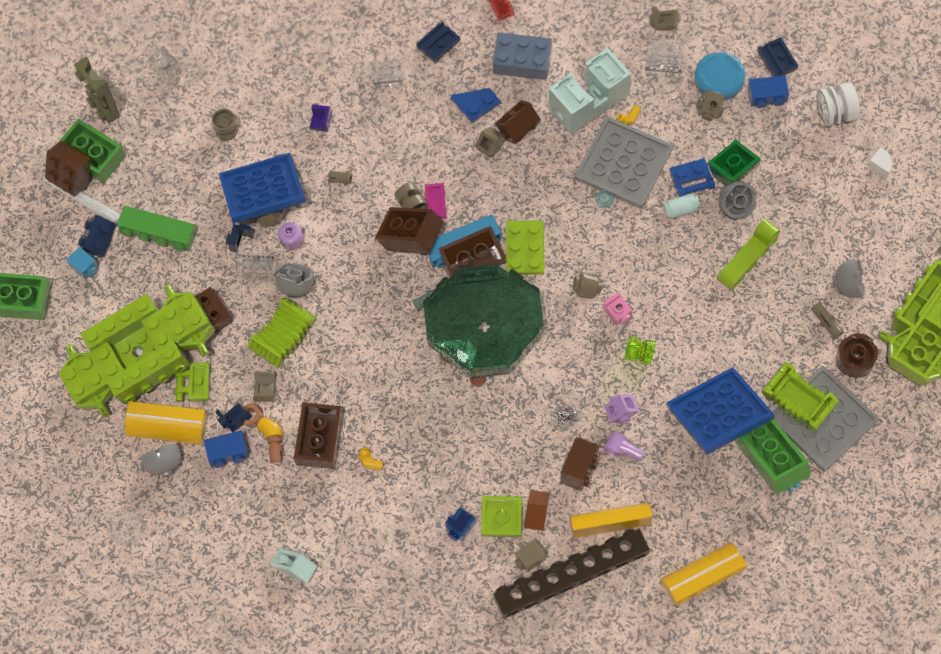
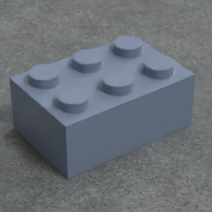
M497 32L492 64L493 74L547 80L552 38Z

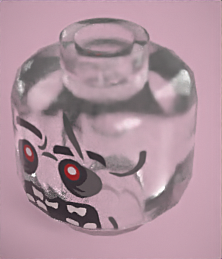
M572 405L558 406L551 413L552 426L560 432L575 430L578 422H581L580 412L576 411Z

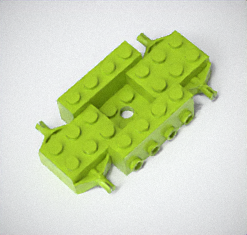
M938 259L934 264L929 263L924 271L925 277L917 280L914 285L915 291L913 293L909 292L903 301L906 304L903 308L899 306L894 313L895 320L891 329L899 334L891 336L882 330L878 336L889 344L888 366L921 387L941 378V261Z
M168 284L167 287L164 286L168 299L160 310L146 293L80 333L91 352L76 353L72 344L65 347L70 357L58 373L74 403L80 409L92 410L97 408L102 418H105L106 415L110 414L105 407L106 402L113 395L125 405L128 404V401H135L139 395L150 392L157 384L168 381L170 376L175 373L183 372L190 363L182 350L197 348L202 357L206 356L205 353L209 354L205 342L213 335L215 329L197 297L191 291L175 293L171 284ZM143 348L142 355L135 357L136 349Z

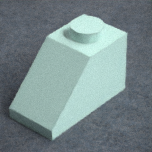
M279 548L270 563L271 567L297 581L308 583L309 579L312 578L317 565L302 554Z

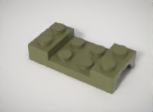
M87 57L75 63L76 77L80 82L84 81L86 83L85 88L87 90L85 92L88 97L86 101L91 108L95 107L98 110L96 114L100 120L103 121L105 119L110 124L119 118L120 113L106 80H101L91 67Z

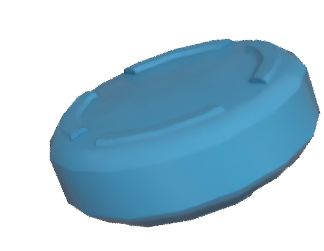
M724 52L711 53L704 56L698 62L694 74L695 85L701 94L706 90H710L724 95V100L735 97L742 90L745 81V70L740 60L733 55Z

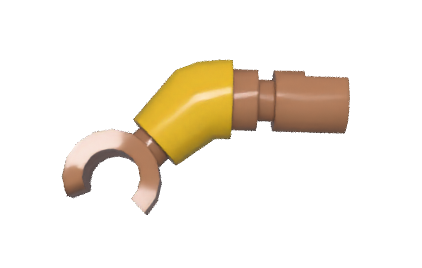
M245 405L250 413L255 412V417L252 420H245L244 424L250 428L257 427L264 435L268 445H270L268 447L270 464L281 461L280 454L283 453V448L280 443L282 442L283 433L280 425L264 417L262 411L256 405Z

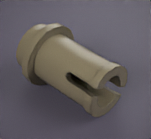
M329 170L328 177L330 178H328V182L344 183L346 186L351 184L352 173H349V171Z

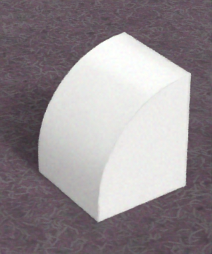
M880 147L871 158L868 169L886 180L892 167V159L889 153Z

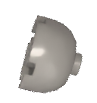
M744 181L729 182L719 193V206L725 214L733 219L746 218L754 211L757 205L755 201L757 192L753 186Z
M860 260L845 261L837 269V275L833 276L834 286L838 287L839 291L846 297L858 298L865 295V284L862 280L863 269Z
M287 263L277 267L275 282L281 293L289 298H296L310 290L314 274H311L312 270L309 267L298 263H293L292 266H286Z
M177 443L166 445L161 449H155L141 455V461L144 468L150 474L162 475V478L174 474L173 470L179 466L181 462L180 449Z

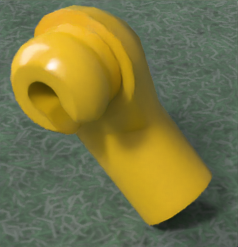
M633 105L629 114L620 113L617 115L616 120L626 125L633 124L641 108Z
M361 448L358 457L362 465L367 469L382 471L384 461L374 460L368 448Z

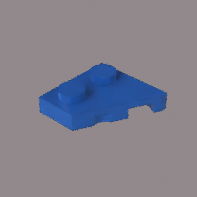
M490 88L450 96L451 100L471 123L501 104V100Z

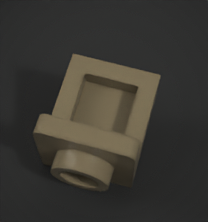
M652 7L649 21L656 30L677 29L679 18L677 9L659 11L657 7Z
M256 371L254 374V402H273L275 393L274 372Z

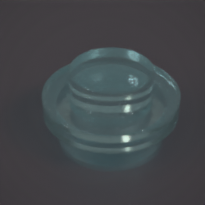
M601 190L596 194V204L601 208H608L614 202V195L608 190Z

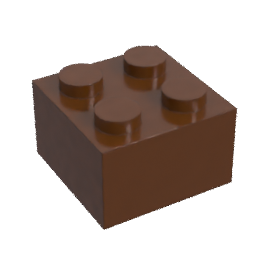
M60 141L47 151L45 179L74 197L88 186L91 159L65 142Z
M578 437L575 438L561 470V484L581 492L584 486L588 488L592 479V469L596 470L599 463L600 453H598V445Z

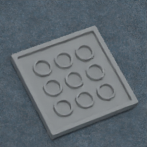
M606 116L574 179L642 209L674 145Z
M822 365L807 379L809 380V386L814 384V389L819 387V392L824 390V395L831 392L839 402L816 431L807 430V424L801 426V421L795 423V418L789 419V414L783 415V408L778 410L777 407L773 413L774 420L790 440L825 472L867 433L880 418Z

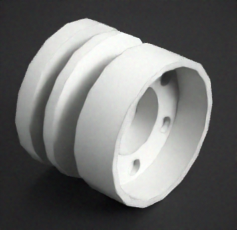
M851 82L838 84L835 90L832 86L826 89H818V110L826 127L832 126L833 123L835 125L840 124L841 118L844 122L859 119V100Z

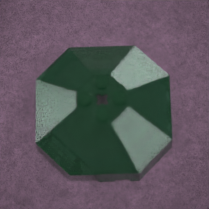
M498 264L458 268L449 279L448 277H443L433 293L423 301L428 346L470 378L510 374L544 333L539 288L524 280V277L514 269L508 273ZM483 322L490 326V328H487V332L479 329Z

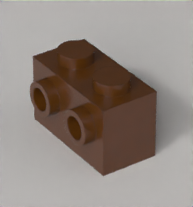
M520 100L494 124L502 134L506 135V141L515 143L520 141L527 131L535 128L536 123L541 119L530 102Z
M211 287L196 295L215 329L213 334L233 322L230 313Z

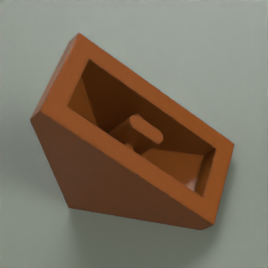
M530 490L524 528L544 531L550 493Z

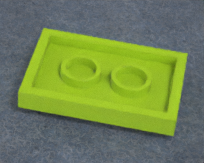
M543 220L506 221V275H544Z

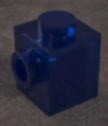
M458 508L454 515L451 514L445 522L448 537L454 541L460 540L463 542L476 524V518L463 509Z

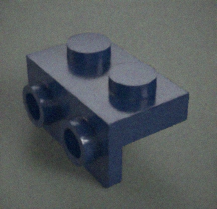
M96 214L90 219L88 218L84 225L85 233L81 235L78 245L84 251L103 258L116 223Z

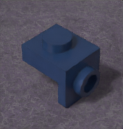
M233 224L231 234L228 233L226 244L231 252H238L242 236L253 238L252 228L246 224Z
M239 403L225 415H222L219 410L215 412L220 417L217 421L224 429L228 426L232 432L250 418Z

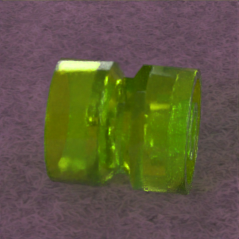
M630 335L624 359L634 362L639 359L640 363L651 365L656 341L645 339L642 342L639 337Z

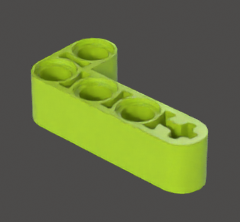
M764 218L756 227L754 235L719 273L717 280L731 291L734 290L745 278L747 271H751L758 263L757 260L770 250L769 247L772 244L776 243L780 229Z

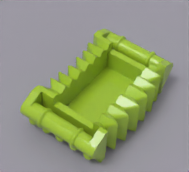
M287 297L278 301L279 309H275L276 313H273L274 318H270L271 323L265 322L267 327L262 326L263 331L258 330L259 335L252 334L247 346L255 354H258L277 368L283 364V358L288 359L287 353L293 354L292 349H297L296 344H302L300 338H306L304 332L309 333L308 327L311 328L317 320V317Z
M785 362L772 379L767 382L762 393L767 401L773 400V405L778 404V410L783 408V415L789 414V419L795 418V423L801 421V426L807 424V430L816 431L823 424L829 413L834 410L839 400L831 392L824 395V390L819 392V387L814 389V384L809 386V380L804 381V376L800 378L801 373L796 374L795 366Z

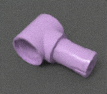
M616 431L610 433L603 448L606 453L609 454L611 452L615 457L626 455L639 462L644 453V450L630 445L627 437Z

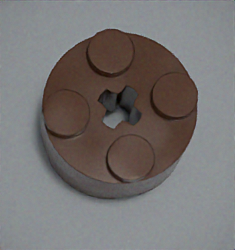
M861 333L852 334L843 339L836 354L838 369L849 377H865L872 371L876 363L878 348L869 336Z

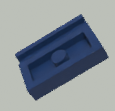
M441 21L416 43V47L432 62L436 63L460 41V36Z
M781 37L757 48V52L772 77L786 75L798 69L797 62Z

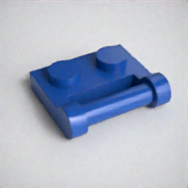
M705 158L669 168L678 197L708 188L709 190L715 189V182ZM705 178L706 180L705 182H701L691 186H682V184L697 181L700 179Z

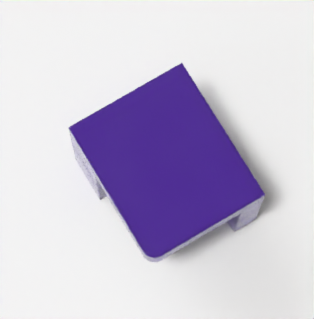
M312 104L310 130L328 132L332 117L330 106Z

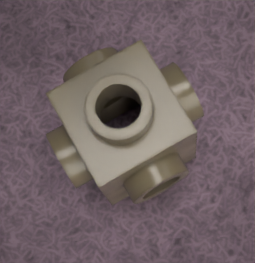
M706 90L697 101V114L702 115L701 118L706 120H712L719 117V115L721 116L724 110V105L722 104L725 96Z

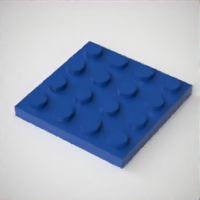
M290 152L218 173L233 224L306 202Z
M733 367L666 402L670 412L706 455L775 419L774 413Z

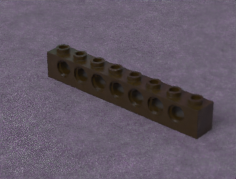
M630 529L624 532L623 536L617 539L612 537L599 547L597 545L591 546L587 549V552L581 555L579 553L571 555L568 558L569 560L563 563L561 561L555 562L550 566L551 568L545 571L543 569L537 570L527 579L525 577L519 578L509 587L504 585L497 588L496 592L493 593V598L502 618L505 619L649 555L650 549L640 529L635 531ZM624 544L628 545L630 547V550L628 552H623L620 549V546ZM607 552L612 555V558L605 560L601 555ZM589 560L594 563V566L587 568L583 563ZM567 569H574L576 574L568 576L565 571ZM555 577L558 582L556 584H549L547 579ZM531 585H537L540 589L537 592H531L528 588ZM513 593H519L521 598L514 601L510 596Z

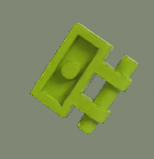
M209 362L190 363L189 370L175 373L176 387L174 388V395H176V402H183V395L188 394L189 402L209 401ZM189 378V386H184V379Z

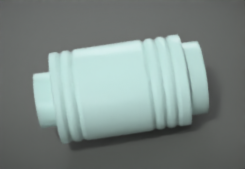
M692 193L668 200L664 204L667 217L672 219L697 212V207H700L698 197Z

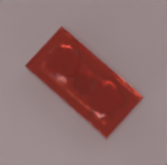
M488 0L498 22L515 15L509 0Z

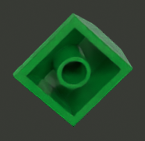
M735 139L711 159L708 164L712 175L723 185H726L729 182H736L759 163L761 159Z

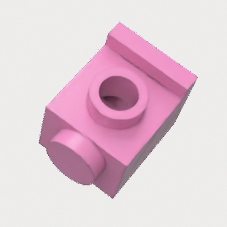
M619 292L603 302V310L616 326L620 323L625 324L631 319L632 309L623 300ZM619 306L622 309L620 311L616 310V308Z

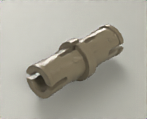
M818 302L811 308L821 321V326H825L833 339L838 338L844 333L835 322V317L828 313L821 302Z

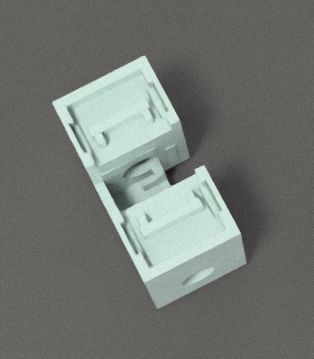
M607 48L586 62L585 85L588 87V93L582 89L573 78L572 73H570L549 88L548 109L572 135L629 95L631 73Z

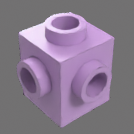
M632 394L615 395L609 399L610 402L604 405L607 417L611 423L625 424L631 420L633 415L639 412Z

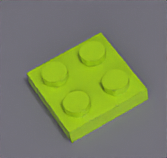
M482 496L481 536L521 537L522 497Z

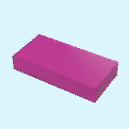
M425 184L427 209H432L441 219H447L444 184Z

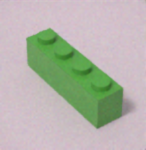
M124 205L117 222L120 233L126 237L133 235L144 242L151 240L163 247H166V245L173 246L174 249L181 252L184 250L190 251L197 234L195 224Z

